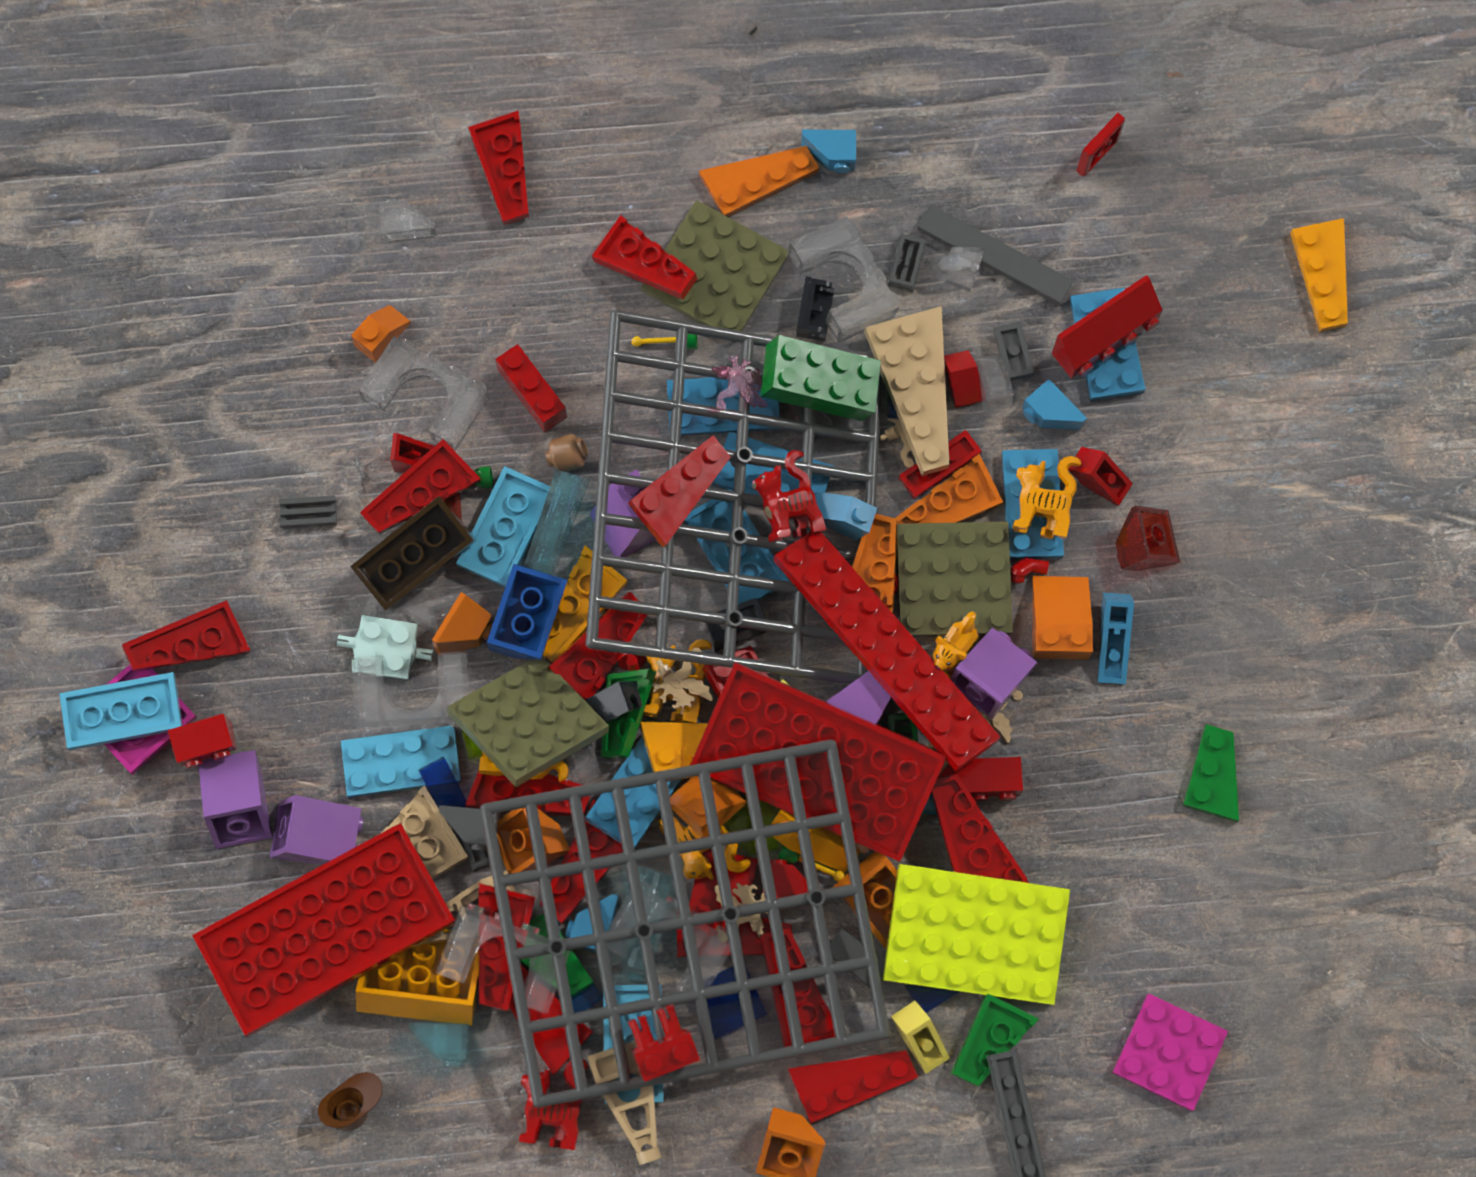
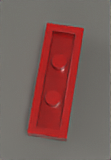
M964 430L948 441V469L922 476L916 463L899 475L898 479L914 500L951 476L958 469L967 465L979 453L980 455L982 454V450L967 430Z

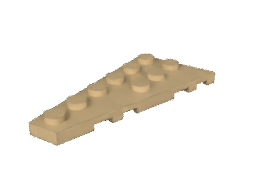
M942 306L865 327L864 333L875 359L881 360V376L921 475L924 476L948 469L949 447Z
M425 786L400 811L395 820L382 831L384 832L401 823L432 880L468 860V855L445 818L439 812V808Z

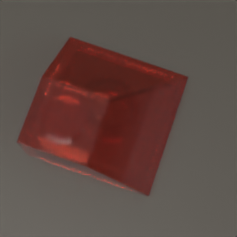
M1142 506L1131 507L1115 542L1117 559L1121 569L1141 571L1181 563L1169 510Z

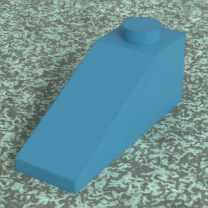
M1103 592L1099 632L1098 682L1126 684L1134 601L1131 594Z

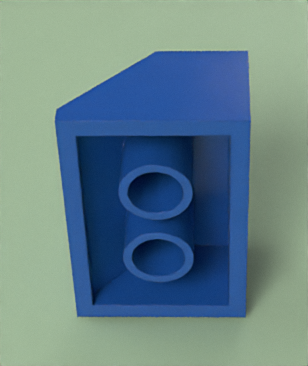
M513 564L487 640L489 651L516 659L541 660L567 580Z

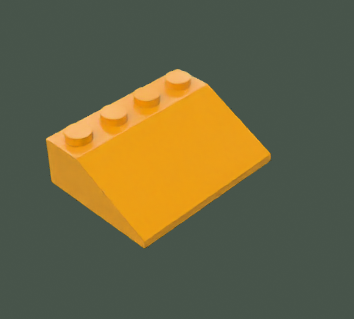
M478 938L422 944L406 950L359 976L355 991L356 1012L472 1026L479 990Z

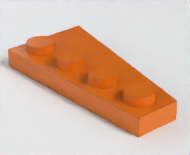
M807 146L699 170V176L720 213L729 217L818 173L819 166Z
M979 453L971 462L958 469L950 478L937 485L929 494L916 501L895 518L897 519V524L961 523L1001 506L1003 500Z
M875 514L870 532L861 538L852 567L893 613L897 519Z

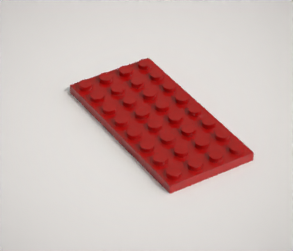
M735 662L690 765L825 740H834L837 743L855 842L900 862L946 760V756L934 749ZM827 753L795 758L806 818L837 813ZM784 760L754 765L753 771L758 798L794 815ZM741 768L710 774L711 778L746 793ZM840 824L823 827L842 836Z
M399 823L192 936L244 1036L248 1038L456 924V921L402 824Z

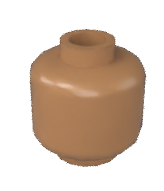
M567 434L552 439L549 443V451L545 452L548 465L555 467L559 473H567L582 468L585 464V459L589 457L583 438H578L575 434Z

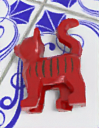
M799 450L790 451L785 458V468L788 473L800 482L797 489L788 492L781 491V465L775 466L773 471L763 472L752 482L753 489L763 498L764 513L772 526L769 542L781 541L782 538L790 536L789 519H793L795 522V529L792 531L793 538L805 536L807 528H811L812 533L826 531L822 512L817 505L815 494L810 488L808 475L795 465V461L804 456L803 452Z
M582 1059L584 1069H587L589 1064L585 1059ZM569 1061L564 1069L565 1082L572 1089H576L571 1061ZM547 1069L544 1072H539L543 1095L547 1093L551 1084V1072ZM528 1074L523 1075L521 1085L525 1088L528 1095L524 1109L526 1132L520 1134L519 1142L535 1144L542 1126L550 1125L555 1127L556 1132L555 1136L550 1138L549 1146L575 1150L579 1135L577 1119L583 1099L536 1108L532 1101Z

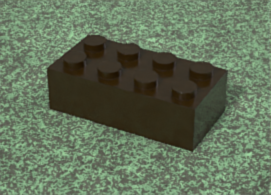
M438 496L350 567L386 611L394 607L476 542L477 539L443 496Z

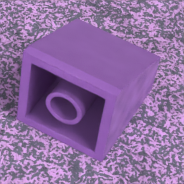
M637 469L627 474L641 477ZM611 484L608 490L607 513L639 518L628 505V502L644 489ZM596 506L590 513V516L592 517L594 523ZM606 525L605 542L614 556L626 557L656 541V538L650 531Z
M992 627L970 651L966 659L959 663L951 677V681L974 707L993 720L1033 671L1037 662L1028 650L1018 648L1011 642L1010 637L1006 633L996 631Z
M868 671L826 702L879 725L893 699Z
M255 750L239 752L221 760L210 758L209 760L202 761L203 764L199 766L203 816L215 848L220 849L273 838L261 766Z
M298 795L280 801L270 858L323 865L357 847V833H360L363 826V817L360 816L361 808Z

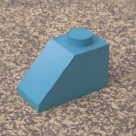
M802 129L801 146H807L812 156L827 170L836 173L855 171L856 130Z
M1050 379L1027 397L1022 407L1024 410L1023 414L1032 424L1036 423L1040 428L1080 430L1084 427L1087 419Z
M824 492L815 493L816 502L822 512L826 527L855 541L870 532L877 511L876 507L853 496Z
M612 894L599 901L604 931L611 930L619 902L618 895ZM588 908L579 912L576 915L575 921H569L565 937L573 938L593 934ZM595 945L579 948L596 953Z

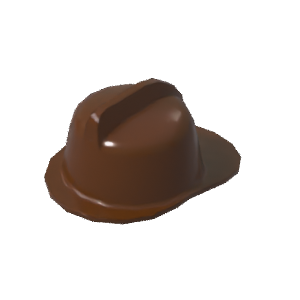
M369 1072L357 1073L348 1078L335 1090L322 1098L317 1112L320 1121L325 1126L336 1128V1130L353 1131L364 1124L368 1117V1112L376 1106L382 1096L383 1085L380 1078L374 1073Z

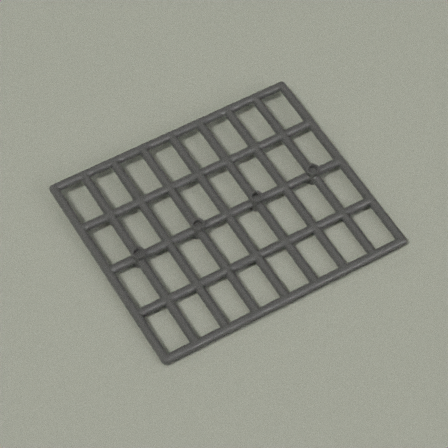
M621 310L611 311L586 646L589 649L732 668L734 663L737 662L758 672L851 684L867 673L868 670L858 658L857 674L802 666L803 636L843 641L833 629L804 625L805 597L792 582L741 575L740 561L741 545L781 551L795 542L783 539L781 541L769 542V537L749 535L743 528L744 504L763 507V498L760 495L745 493L746 464L769 468L781 465L782 470H787L784 458L753 454L751 449L747 447L749 424L802 432V452L804 456L802 461H795V465L807 473L810 480V488L812 485V474L866 483L865 502L876 507L882 389L881 373H879L876 411L869 416L868 432L816 424V410L808 408L804 409V422L749 413L751 384L761 386L763 376L757 374V371L752 367L753 345L766 347V344L775 337ZM621 322L676 331L675 360L619 351ZM694 334L742 343L741 371L686 362L687 335ZM830 347L875 359L873 354ZM618 362L674 371L672 400L616 391ZM685 373L735 381L736 386L740 388L738 411L683 402ZM615 402L671 411L669 440L613 431ZM682 413L738 422L736 451L725 449L731 457L728 461L735 468L734 490L729 491L709 487L701 497L733 502L731 532L681 524L674 534L725 542L726 546L730 548L729 572L673 565L674 535L667 545L662 547L661 563L604 554L606 525L649 531L640 518L607 513L609 483L645 489L657 480L610 472L612 443L668 451V471L679 462L680 453L688 455L700 446L680 442ZM814 435L868 443L866 472L813 463ZM836 548L847 561L854 562L857 551ZM603 566L660 574L658 604L601 596ZM671 576L728 584L726 614L670 606ZM739 586L793 593V623L743 616L738 611ZM600 608L656 615L655 646L598 638ZM669 617L720 624L721 628L725 630L724 654L717 655L667 648ZM741 627L791 634V664L735 657L736 628Z
M825 740L485 803L481 806L482 822L533 1105L536 1108L884 1040L890 1037L889 1022L838 748L834 740ZM826 752L837 813L806 818L795 758ZM784 760L795 821L764 826L753 766ZM741 768L752 829L721 834L710 774ZM698 776L709 837L678 842L667 782ZM655 784L666 845L634 850L624 790ZM612 792L623 853L591 859L580 798ZM569 800L580 861L548 867L537 806ZM525 808L536 869L504 875L493 814ZM840 824L851 884L821 890L819 889L809 830ZM797 832L808 891L803 894L777 898L766 838ZM754 840L766 901L734 906L723 846ZM712 848L722 908L691 915L680 854ZM668 856L679 917L648 923L637 862ZM625 864L636 924L630 927L604 931L593 870ZM582 873L593 934L561 940L550 878ZM538 881L549 941L547 943L517 948L506 887ZM853 896L864 957L833 962L822 904L825 901ZM809 904L811 905L822 965L790 971L779 910ZM768 912L779 973L747 979L737 920L740 917ZM725 921L736 982L704 988L693 926ZM682 929L693 990L661 996L650 937L652 934ZM638 937L649 998L618 1004L607 943ZM595 945L606 1007L574 1013L563 953L568 950ZM551 954L562 1015L530 1021L519 960ZM867 968L878 1029L847 1035L835 974ZM824 976L835 1037L804 1043L793 982ZM781 985L792 1046L761 1052L750 991ZM738 993L749 1054L717 1060L707 999ZM695 1002L706 1063L682 1067L644 1082L641 1076L631 1077L620 1016L652 1010L656 1037L659 1039L665 1034L655 1011L671 1004L679 1005ZM608 1019L619 1080L587 1086L576 1025ZM565 1027L576 1089L543 1095L533 1033Z

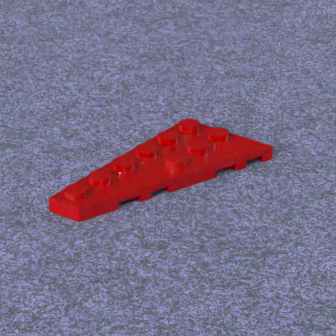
M955 773L937 778L931 791V796L953 872L1029 883L1026 875L1003 841L1000 840L989 820L985 818L958 774Z

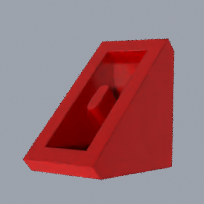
M969 350L944 355L945 373L955 408L981 403L982 395L978 366Z
M393 433L390 461L394 472L405 473L430 451L434 445L399 433Z

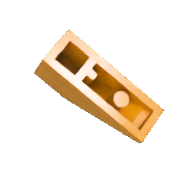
M781 809L770 825L795 821L794 815ZM823 827L810 829L809 835L814 860L845 873L848 870L842 836ZM797 832L773 836L789 850L801 854ZM856 848L858 856L861 851Z

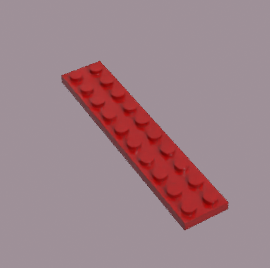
M811 531L775 554L773 561L937 751L946 756V761L955 771L961 769L999 741V734L944 671L934 665V660L822 532L812 533Z

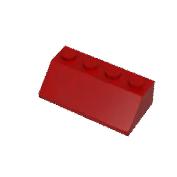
M1147 275L1058 334L1051 354L1071 379L1078 374L1081 377L1086 375L1094 368V363L1100 359L1103 362L1108 360L1116 353V348L1122 344L1124 347L1130 345L1138 338V333L1144 329L1148 332L1159 324V318L1163 309L1150 278Z

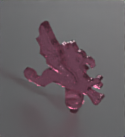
M736 355L735 357H729L733 364L732 368L720 365L719 368L712 367V372L717 373L718 377L729 380L728 388L720 392L716 398L717 410L724 411L726 403L723 399L731 398L738 391L744 403L750 404L753 408L756 406L764 408L768 405L756 392L761 390L763 384L762 378L759 375L760 370L755 368L756 373H753L752 370L748 372L745 369L747 365L751 364V361L743 359V364L739 366L737 362L738 355Z

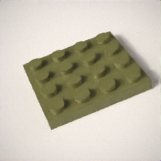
M696 200L664 251L669 255L672 254L694 271L698 278L683 300L643 283L641 291L699 324L743 331L788 259L790 251Z
M1008 522L897 524L899 621L912 636L947 635L951 626L955 622L962 621L971 611L976 613L974 622L978 635H986L992 627L996 631H1002L1006 634L1013 633Z
M543 657L541 660H528L447 706V714L515 787L599 739L609 731V725L559 674H555L548 668L550 664Z

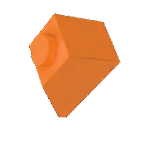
M388 305L370 314L352 333L351 337L354 346L376 363L410 325L411 321L391 305Z

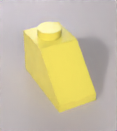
M916 1001L891 1016L900 1036L925 1074L950 1059L931 1019Z

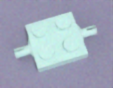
M365 615L361 616L359 631L355 637L338 635V640L340 641H337L338 647L353 648V672L409 680L411 666L415 658L432 661V655L434 654V649L418 648L416 642L418 624Z

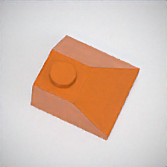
M461 592L432 639L436 653L444 656L480 646L484 639L488 640L494 622L493 615Z
M695 776L670 797L672 810L701 838L709 837L699 777ZM711 778L719 827H721L747 802L731 786Z
M525 808L512 810L498 820L497 829L500 855L509 874L536 869ZM537 808L547 864H549L570 849L560 825Z
M773 1107L756 1174L767 1177H816L825 1141L802 1115Z

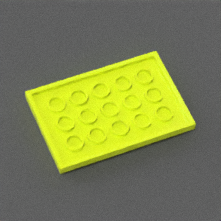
M898 864L882 980L983 995L990 994L996 997L1055 1005L1070 889Z

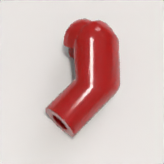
M1034 558L1021 559L1010 568L1011 582L1016 584L1023 583L1024 577L1030 572L1047 575L1049 561Z

